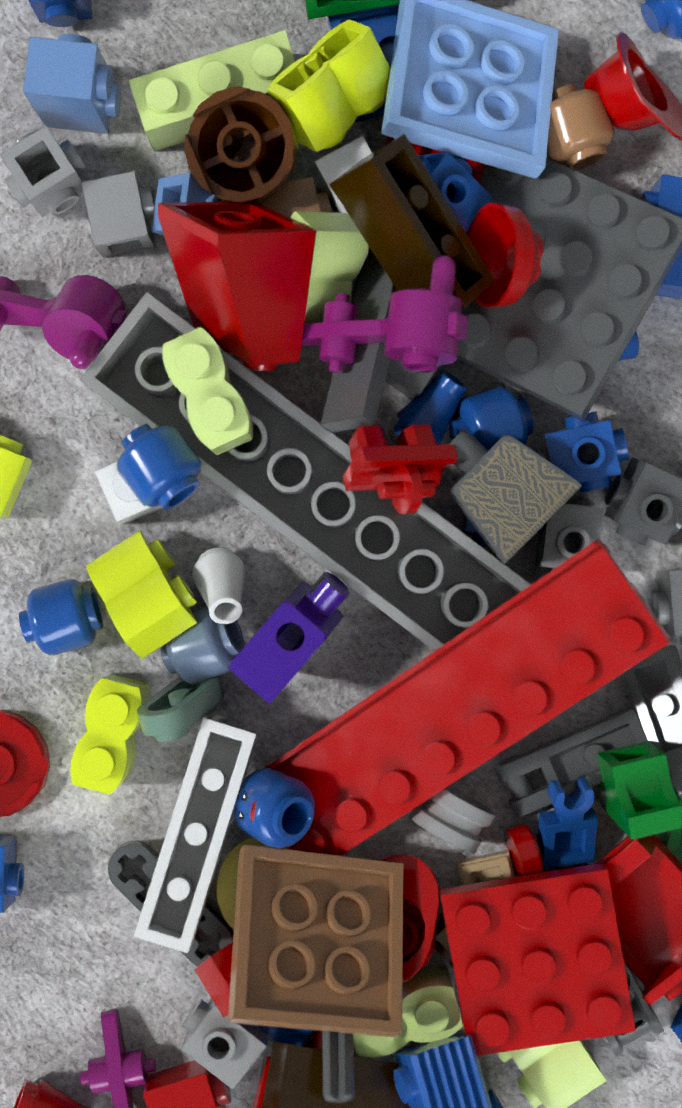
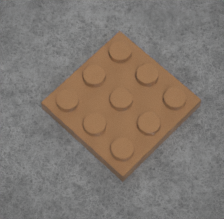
M244 844L239 850L228 1022L396 1037L402 1034L403 863Z

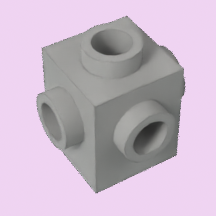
M47 125L36 132L19 138L12 147L0 154L12 174L4 179L22 208L31 203L38 213L44 217L50 212L52 215L63 213L78 202V195L83 192L82 180L77 173L86 167L70 141L67 139L59 145Z

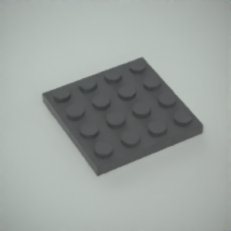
M546 158L545 169L537 179L485 164L478 183L492 196L487 204L499 203L515 206L527 217L535 233H538L542 239L544 252L540 262L541 273L525 294L510 306L488 308L481 306L474 299L466 308L461 310V314L468 317L466 339L459 340L457 358L584 421L682 251V218Z

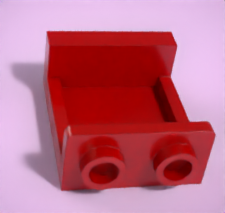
M656 835L633 840L627 836L595 864L605 863L608 868L623 960L644 984L645 988L642 998L651 1006L662 996L672 1000L682 993V863Z

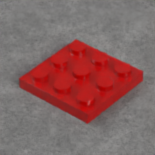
M605 863L440 889L465 1034L472 1035L477 1056L636 1032L609 873Z

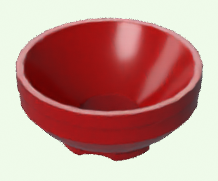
M489 203L476 213L467 233L495 279L490 286L475 298V301L481 306L488 308L507 307L519 300L530 285L539 277L544 247L540 235L535 233L532 224L520 209L506 204Z

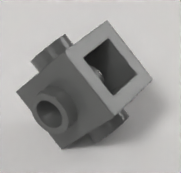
M631 457L623 476L618 475L612 481V486L609 487L605 497V505L608 508L604 515L619 523L615 533L642 546L646 545L649 537L667 544L671 534H677L682 528V478Z

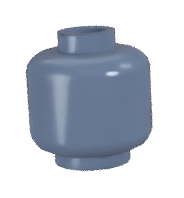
M207 606L192 612L197 621L195 625L163 645L160 649L162 660L168 671L172 674L178 673L183 680L190 684H201L208 679L231 672L227 668L228 665L245 647L244 637L238 622L234 621L229 624L216 623L211 619Z

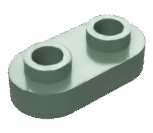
M220 677L208 679L201 684H190L179 678L167 685L137 709L143 734L156 737V740L159 742L173 741L185 736L188 733L189 726L199 718L213 713L216 710V704L224 698Z

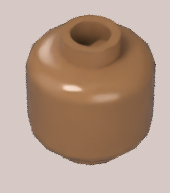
M568 84L554 90L550 105L551 114L547 145L548 159L561 165H566V167L575 171L603 159L608 154L606 147L613 140L615 131L598 92L592 89L577 90L575 84Z

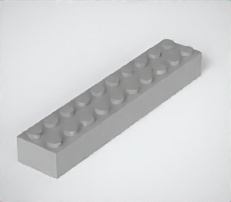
M148 292L141 298L79 379L139 426L148 424L153 429L167 425L176 428L201 461L200 472L434 651L530 586L527 581L423 502L416 513L399 514L393 506L392 499H380L377 490L346 491L342 476L352 462L349 446L220 347L219 349L228 365L230 385L239 393L250 413L253 424V439L219 455L214 454L199 440L193 431L187 414V399L170 380L163 361V344L193 331L195 328Z

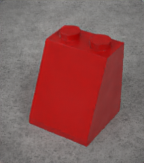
M230 201L158 203L157 215L193 327L195 329L199 327L204 329L221 349L242 359L244 366L253 370L272 371L276 369L277 364L299 362L316 230L257 202L248 204Z

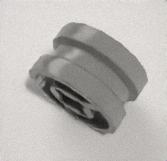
M448 786L412 809L409 817L419 826L443 841L461 850L475 854L482 843L479 835L483 827H490L496 814L477 800H472L463 795L460 790Z

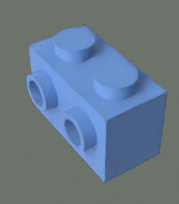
M61 34L58 40L29 37L23 93L44 125H47L49 128L109 134L110 118L119 116L121 87L120 84H114L112 66L106 64L98 45L93 44L90 39L77 34Z

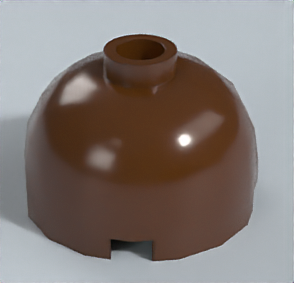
M237 86L216 91L198 105L192 115L195 118L190 125L189 135L186 134L184 149L188 168L202 188L221 200L248 204L266 200L285 186L295 170L298 142L293 122L277 101L262 92Z

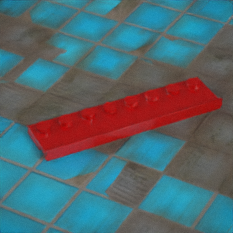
M600 539L594 541L265 767L282 771L301 780L311 790L315 800V815L311 827L302 839L294 845L287 847L288 850L342 856L672 641L671 637L632 582H629L617 565L607 545L603 544Z

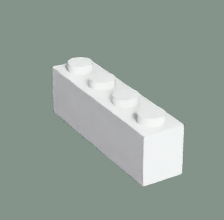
M203 718L134 937L189 953L230 827L236 798L250 763L258 737L257 734Z

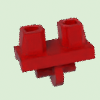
M380 425L360 426L349 441L352 462L342 476L345 490H377L380 499H392L393 506L399 514L416 513L421 506L422 497L434 496L435 488L440 483L441 474L445 466L454 464L458 460L454 444L438 445L430 425H411L404 428L396 439L398 446H388L384 430L380 428Z

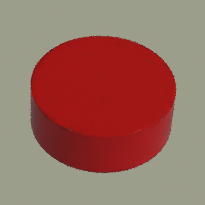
M525 824L506 829L504 835L507 849L518 876L543 873L542 855L531 829Z

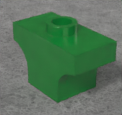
M650 741L597 753L601 774V786L597 788L601 807L631 840L682 828V804L674 791L665 753Z

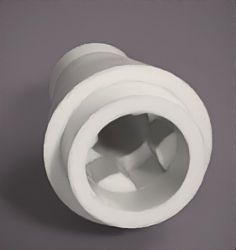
M212 548L200 555L193 567V581L208 607L211 619L219 624L232 623L242 614L241 600L245 579V565L229 549Z

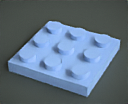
M400 0L381 134L393 138H398L405 134L410 143L441 152H449L455 156L537 179L546 165L551 114L550 105L552 103L559 29L468 0Z

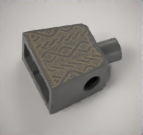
M466 429L462 430L449 443L454 444L458 460L454 465L465 474L450 490V494L497 559L503 564H506L582 486L576 479L507 433L489 451Z

